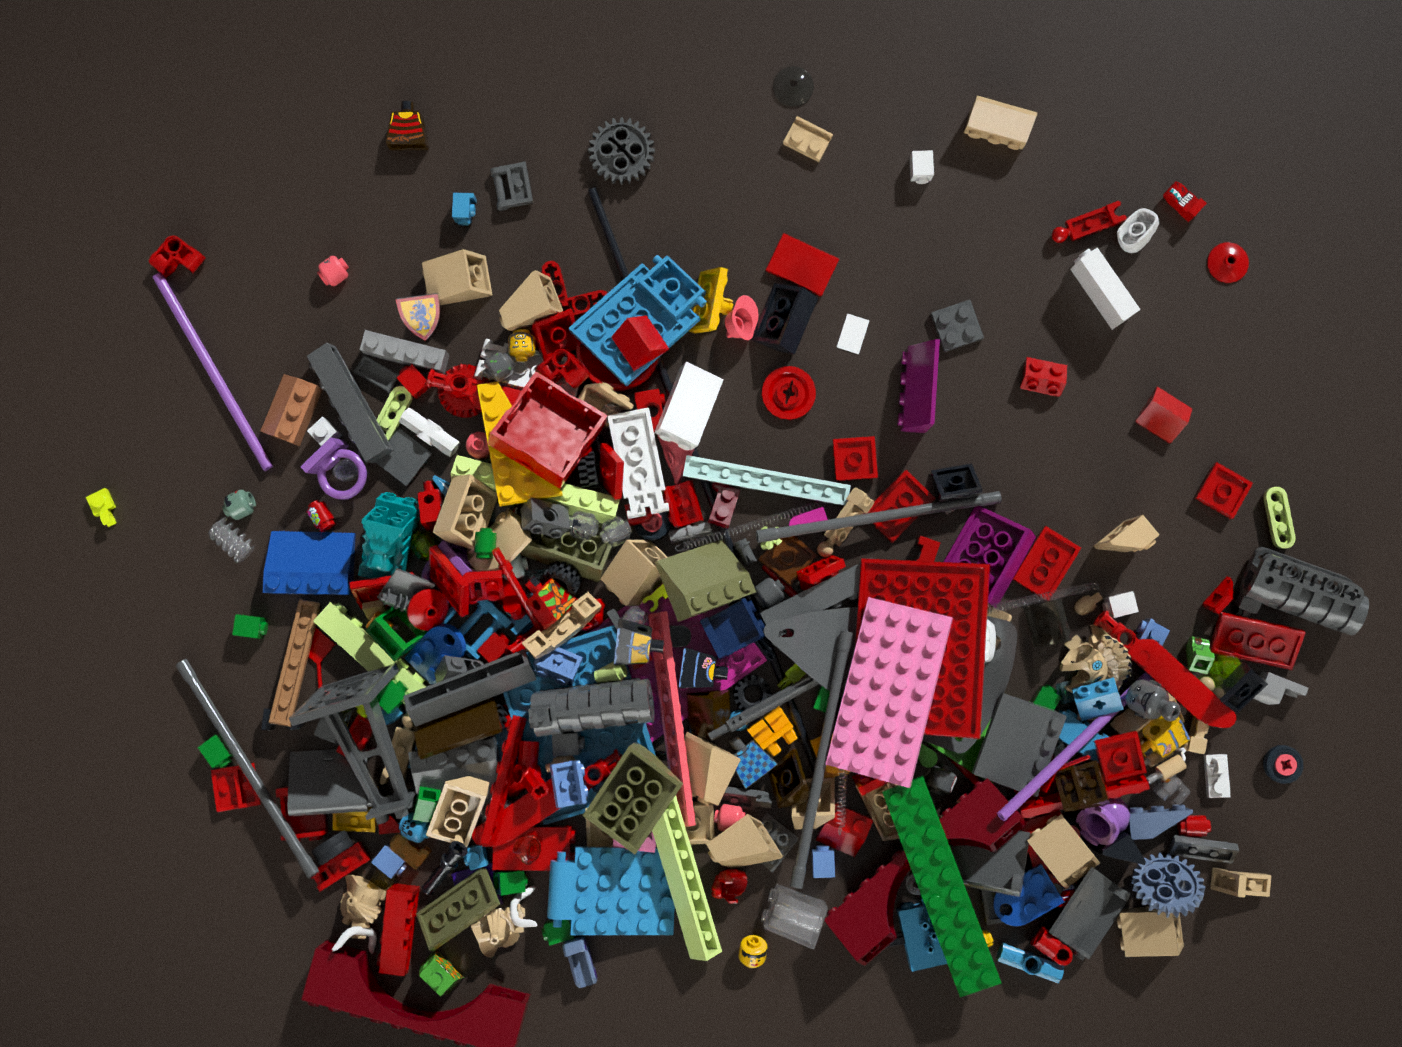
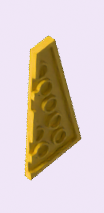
M498 382L477 385L487 443L492 429L504 413L512 407ZM488 445L499 507L524 503L530 498L541 500L563 496L559 488Z

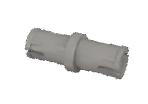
M709 522L692 526L689 524L687 527L669 531L672 544L689 539L692 541L695 540L694 538L712 534Z

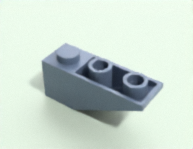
M1185 804L1172 805L1171 809H1164V806H1151V810H1143L1142 807L1130 808V819L1125 833L1129 834L1132 840L1153 839L1191 815L1193 810L1185 808Z

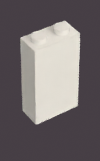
M1098 248L1093 251L1087 249L1074 260L1075 265L1070 270L1111 329L1119 326L1140 310Z
M685 362L679 369L654 433L660 435L659 437L664 441L677 443L681 449L693 450L700 442L723 379Z

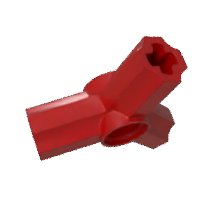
M520 741L518 764L513 769L508 791L511 797H517L525 788L532 798L540 800L543 796L547 795L549 788L541 777L540 766L537 765L539 742Z

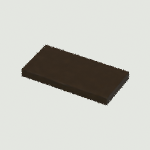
M495 696L419 726H415L412 722L418 756L421 760L503 732Z

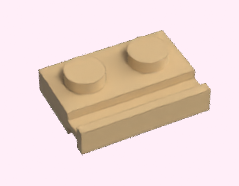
M797 116L783 144L820 162L833 134Z

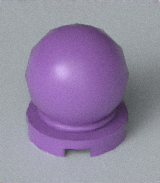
M1109 798L1110 803L1083 809L1077 815L1076 823L1079 822L1080 834L1086 841L1095 846L1099 844L1109 846L1127 828L1130 812L1122 798Z

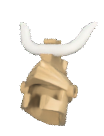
M351 874L346 875L347 892L343 894L340 901V910L342 916H344L342 923L346 925L351 923L352 927L342 933L332 951L341 948L351 936L354 939H365L368 936L369 952L373 954L377 936L376 932L370 928L369 923H373L378 918L381 912L380 900L385 901L386 891L366 878Z
M535 886L525 889L526 892L517 893L510 902V908L507 907L505 911L501 910V908L493 909L471 925L479 948L485 956L491 958L498 948L512 946L518 941L520 933L524 932V927L537 926L535 921L523 919L525 908L519 904L522 899L529 896L535 890Z

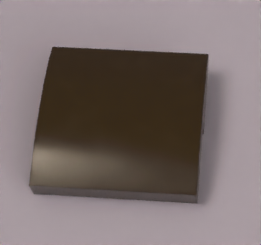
M1097 760L1076 767L1073 765L1057 771L1055 780L1064 811L1087 809L1110 803Z

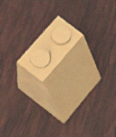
M462 249L422 262L426 295L438 293L439 305L493 296L485 255Z
M536 270L526 278L499 309L502 326L512 332L519 329L531 331L534 322L563 311L551 277Z
M626 540L601 577V580L606 584L605 586L609 591L615 593L620 603L625 606H639L643 599L649 596L662 583L655 562L667 558V556L650 540Z
M686 732L684 741L687 750L686 756L692 797L697 795V800L705 805H709V803L719 805L741 759L707 740Z
M749 814L706 844L710 850L708 854L713 862H718L722 866H727L731 869L777 860L783 857L762 822Z
M1062 814L1050 818L1047 821V826L1041 830L1039 828L1033 831L1029 836L1030 839L1027 840L1065 889L1086 875L1091 867L1095 868L1100 864Z
M1150 906L1123 909L1120 915L1117 916L1118 928L1122 929L1123 937H1120L1121 950H1125V957L1179 956L1182 951L1184 942L1180 912L1178 918L1173 913H1170L1168 918L1165 912L1162 911L1160 915H1157V909L1154 908L1152 911H1149Z

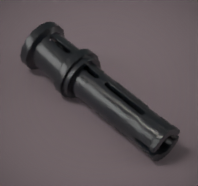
M453 841L447 853L441 856L440 864L422 885V891L425 894L429 895L430 893V895H433L451 870L456 869L459 865V860L467 855L468 850L463 843Z

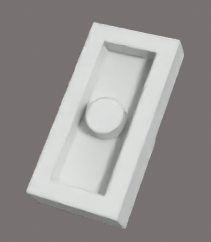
M1227 754L1204 755L1207 798L1230 797Z

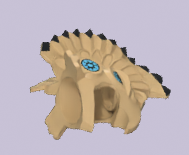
M1093 624L1090 626L1092 634L1089 636V643L1083 642L1078 635H1075L1064 644L1070 651L1062 660L1060 671L1078 670L1077 675L1072 677L1071 684L1065 686L1066 690L1073 693V688L1113 677L1118 692L1123 690L1122 683L1128 682L1127 678L1131 677L1130 672H1132L1130 668L1132 665L1130 661L1131 656L1127 653L1128 649L1124 647L1123 643L1112 638L1102 628H1098Z

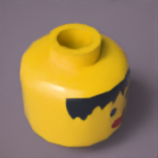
M756 935L744 937L740 942L739 948L740 962L749 968L760 967L764 964L767 955L766 941Z

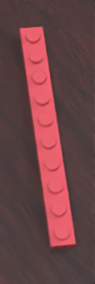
M667 611L649 614L648 619L649 626L652 628L651 639L664 640L663 653L653 652L667 763L668 769L683 783L676 797L685 827L696 825L670 636V623Z

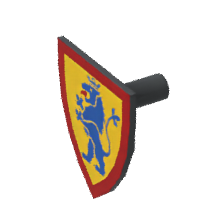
M438 293L397 298L398 312L406 327L414 335L426 341L438 323L440 315Z

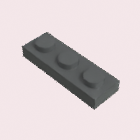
M1174 835L1168 847V852L1173 856L1178 855L1180 857L1232 864L1239 852L1238 844Z

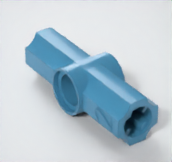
M1003 942L999 946L997 961L1058 984L1062 979L1064 965ZM1030 958H1034V965L1030 968H1027L1026 961Z

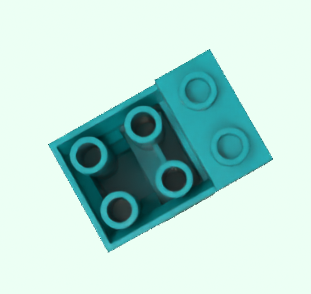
M390 492L382 493L376 498L375 507L361 522L366 532L363 534L365 542L362 544L363 553L362 563L359 565V576L372 579L390 576L396 568L406 571L412 534L418 527L420 520L419 502L416 499L396 497V494Z

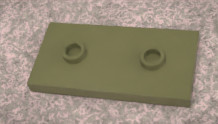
M481 867L416 913L428 950L435 951L500 905L486 868Z

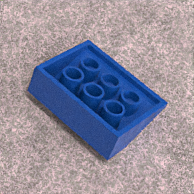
M271 531L263 574V593L353 595L350 590V582H354L355 533Z

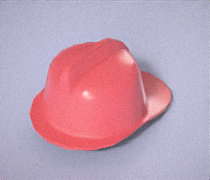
M743 295L739 297L734 309L726 316V337L742 338L744 340H750L753 337L759 315L756 303L749 296Z

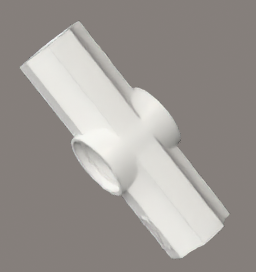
M408 408L400 417L399 422L416 433V436L427 444L435 446L447 456L452 457L461 444L459 441L444 432L443 428L430 419H425L413 409Z

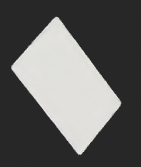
M847 314L837 348L859 354L869 320Z

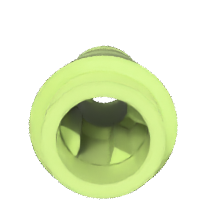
M613 661L594 671V677L597 683L622 681L623 678L627 677L626 665H614Z

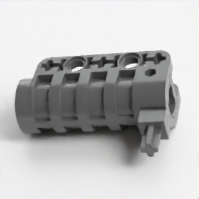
M1265 547L1257 548L1253 552L1241 580L1240 593L1235 601L1239 608L1236 613L1238 616L1249 618L1251 612L1257 614L1261 604L1350 636L1355 635L1361 629L1369 610V599L1367 596H1364L1363 589L1353 583L1348 577ZM1264 553H1265V556H1263L1262 559L1260 560V559L1258 558V556H1259V555H1264Z
M640 678L540 690L531 695V708L528 709L530 728L534 729L537 737L563 734L570 731L580 732L593 728L603 729L609 726L619 727L633 723L654 722V702L649 679L640 680Z

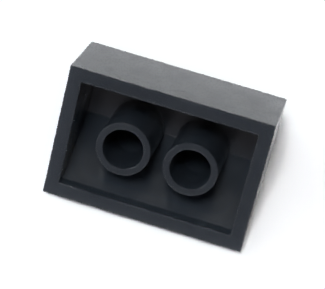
M774 283L751 340L779 352L795 355L818 298L803 287Z

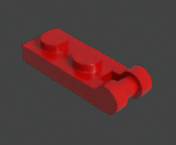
M359 841L318 867L319 872L311 877V879H315L318 884L316 887L320 892L371 859ZM324 871L327 873L329 879L325 880L323 875L321 874Z

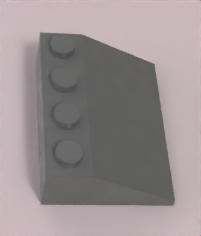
M1001 692L972 774L1021 791L1050 763L1067 716L1053 709ZM1040 788L1033 794V796H1038Z
M496 736L483 738L422 760L418 756L417 749H412L408 752L417 795L420 786L438 789L442 792L445 781L471 776L489 782L485 802L491 801V787L496 782L498 776L496 768L500 761Z

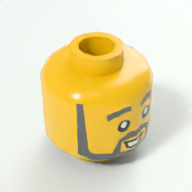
M515 330L508 338L509 355L516 358L518 362L528 361V358L535 355L534 335L530 334L529 330Z

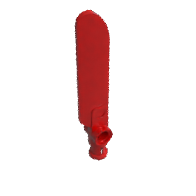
M434 369L430 370L427 379L428 388L433 386L444 389V392L452 393L457 398L468 397L474 407L481 410L477 385L488 382L468 378L463 373H448L445 375L435 372ZM457 383L465 384L463 388L455 387ZM501 386L513 406L521 390Z
M1107 610L1096 618L1093 624L1095 626L1099 625L1107 634L1121 642L1120 636L1122 633L1127 635L1128 641L1123 645L1128 649L1127 653L1131 656V659L1151 678L1161 684V687L1195 718L1209 726L1218 728H1230L1236 722L1234 711L1223 704L1208 687L1156 640L1138 639L1132 630L1127 629L1121 622L1117 623L1109 616Z
M617 748L614 749V753L605 759L600 758L585 768L583 782L588 790L609 777L622 757ZM592 768L599 771V779L594 780L590 777L589 772ZM552 778L545 782L549 790L547 795L543 796L540 800L533 799L530 793L504 809L495 845L480 843V830L485 825V822L474 829L472 833L474 842L484 847H496L506 844L559 810L560 808H556Z

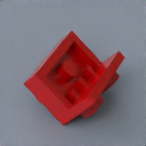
M1026 357L1020 388L1060 397L1066 385L1067 365Z
M692 480L665 487L666 491L663 493V500L669 505V521L675 528L703 521Z

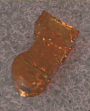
M401 833L394 835L390 840L392 851L415 870L422 865L432 852L427 846L422 849L419 848L412 841L402 836Z

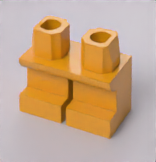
M780 706L763 716L774 732L770 730L762 718L747 728V731L763 750L766 749L773 757L782 750L775 742L782 736L788 745L797 739L792 729L794 726Z

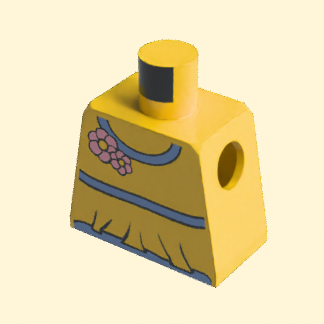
M1162 716L1152 719L1142 730L1146 741L1141 745V750L1146 758L1154 751L1161 757H1166L1187 743L1190 738L1181 719L1178 717L1174 721H1167Z

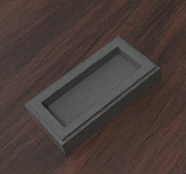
M363 355L354 370L355 374L389 394L398 382L397 377L399 375L366 355Z

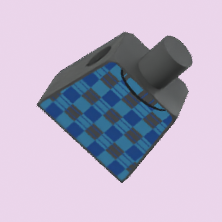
M737 735L728 742L735 751L733 755L741 759L735 771L745 789L778 765L754 740H750L745 744Z

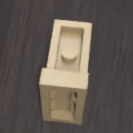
M1212 868L1211 889L1236 897H1245V895L1270 897L1271 875Z

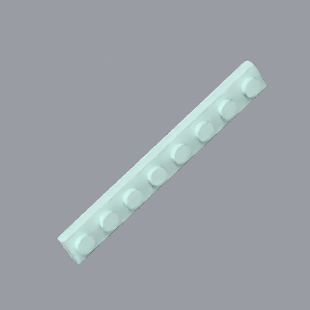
M686 455L683 477L845 506L848 502L846 498L851 485L689 455Z

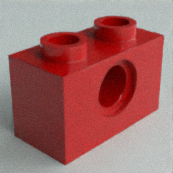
M659 389L635 392L637 410L651 407L658 410V414L655 417H651L653 431L655 432L663 412L662 406L666 404L665 396L660 394Z

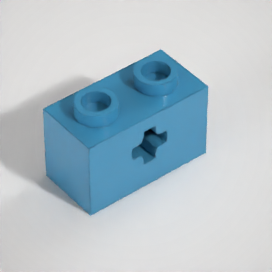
M1114 677L1072 689L1082 721L1124 710Z

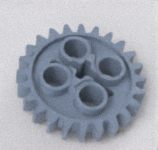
M1159 853L1157 858L1152 854L1149 860L1144 858L1146 861L1145 865L1137 864L1132 878V884H1134L1133 891L1137 892V899L1143 898L1142 905H1150L1149 911L1155 908L1157 909V915H1160L1163 911L1168 918L1170 913H1173L1178 918L1179 912L1187 916L1188 910L1193 913L1195 907L1199 908L1204 897V879L1199 878L1200 871L1193 872L1195 865H1186L1187 859L1181 862L1178 855L1172 859L1170 853L1167 854L1166 858Z

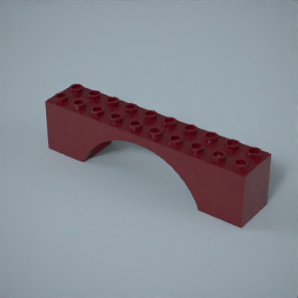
M987 778L984 781H978L973 786L974 790L968 795L963 794L956 801L958 803L952 809L947 808L940 815V822L950 847L974 846L995 853L1026 826L1024 818L1017 810L1006 821L999 818L997 812L1009 801ZM899 850L896 852L888 865L883 864L875 871L876 875L873 878L865 879L859 885L860 889L854 894L852 892L849 893L842 900L844 903L838 908L833 907L826 914L827 917L824 919L853 958L864 966L897 938L893 919L895 899L902 881L911 870L905 851Z
M328 940L315 948L301 999L307 1001V1004L310 1006L319 1007L322 1005L328 1007V1010L332 1012L344 1011L348 1012L351 1017L361 1018L363 1016L370 1018V1021L374 1023H390L391 1027L396 1029L409 1028L415 1034L424 1035L427 1033L433 1035V1038L437 1040H454V1043L460 1046L469 1044L475 1047H517L531 994L489 984L480 995L460 1007L445 1011L419 1010L399 1002L385 991L371 969L367 951L343 945L336 951H332L336 943Z

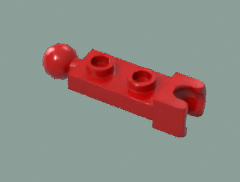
M1116 201L1105 207L1067 220L1065 222L1066 228L1056 227L1052 231V239L1057 243H1062L1070 235L1073 242L1102 230L1118 226L1126 221L1127 216L1115 215L1114 211L1121 205L1120 201Z

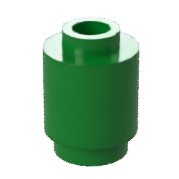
M480 528V532H475L474 553H476V558L493 559L491 551L496 548L497 533H493V529Z

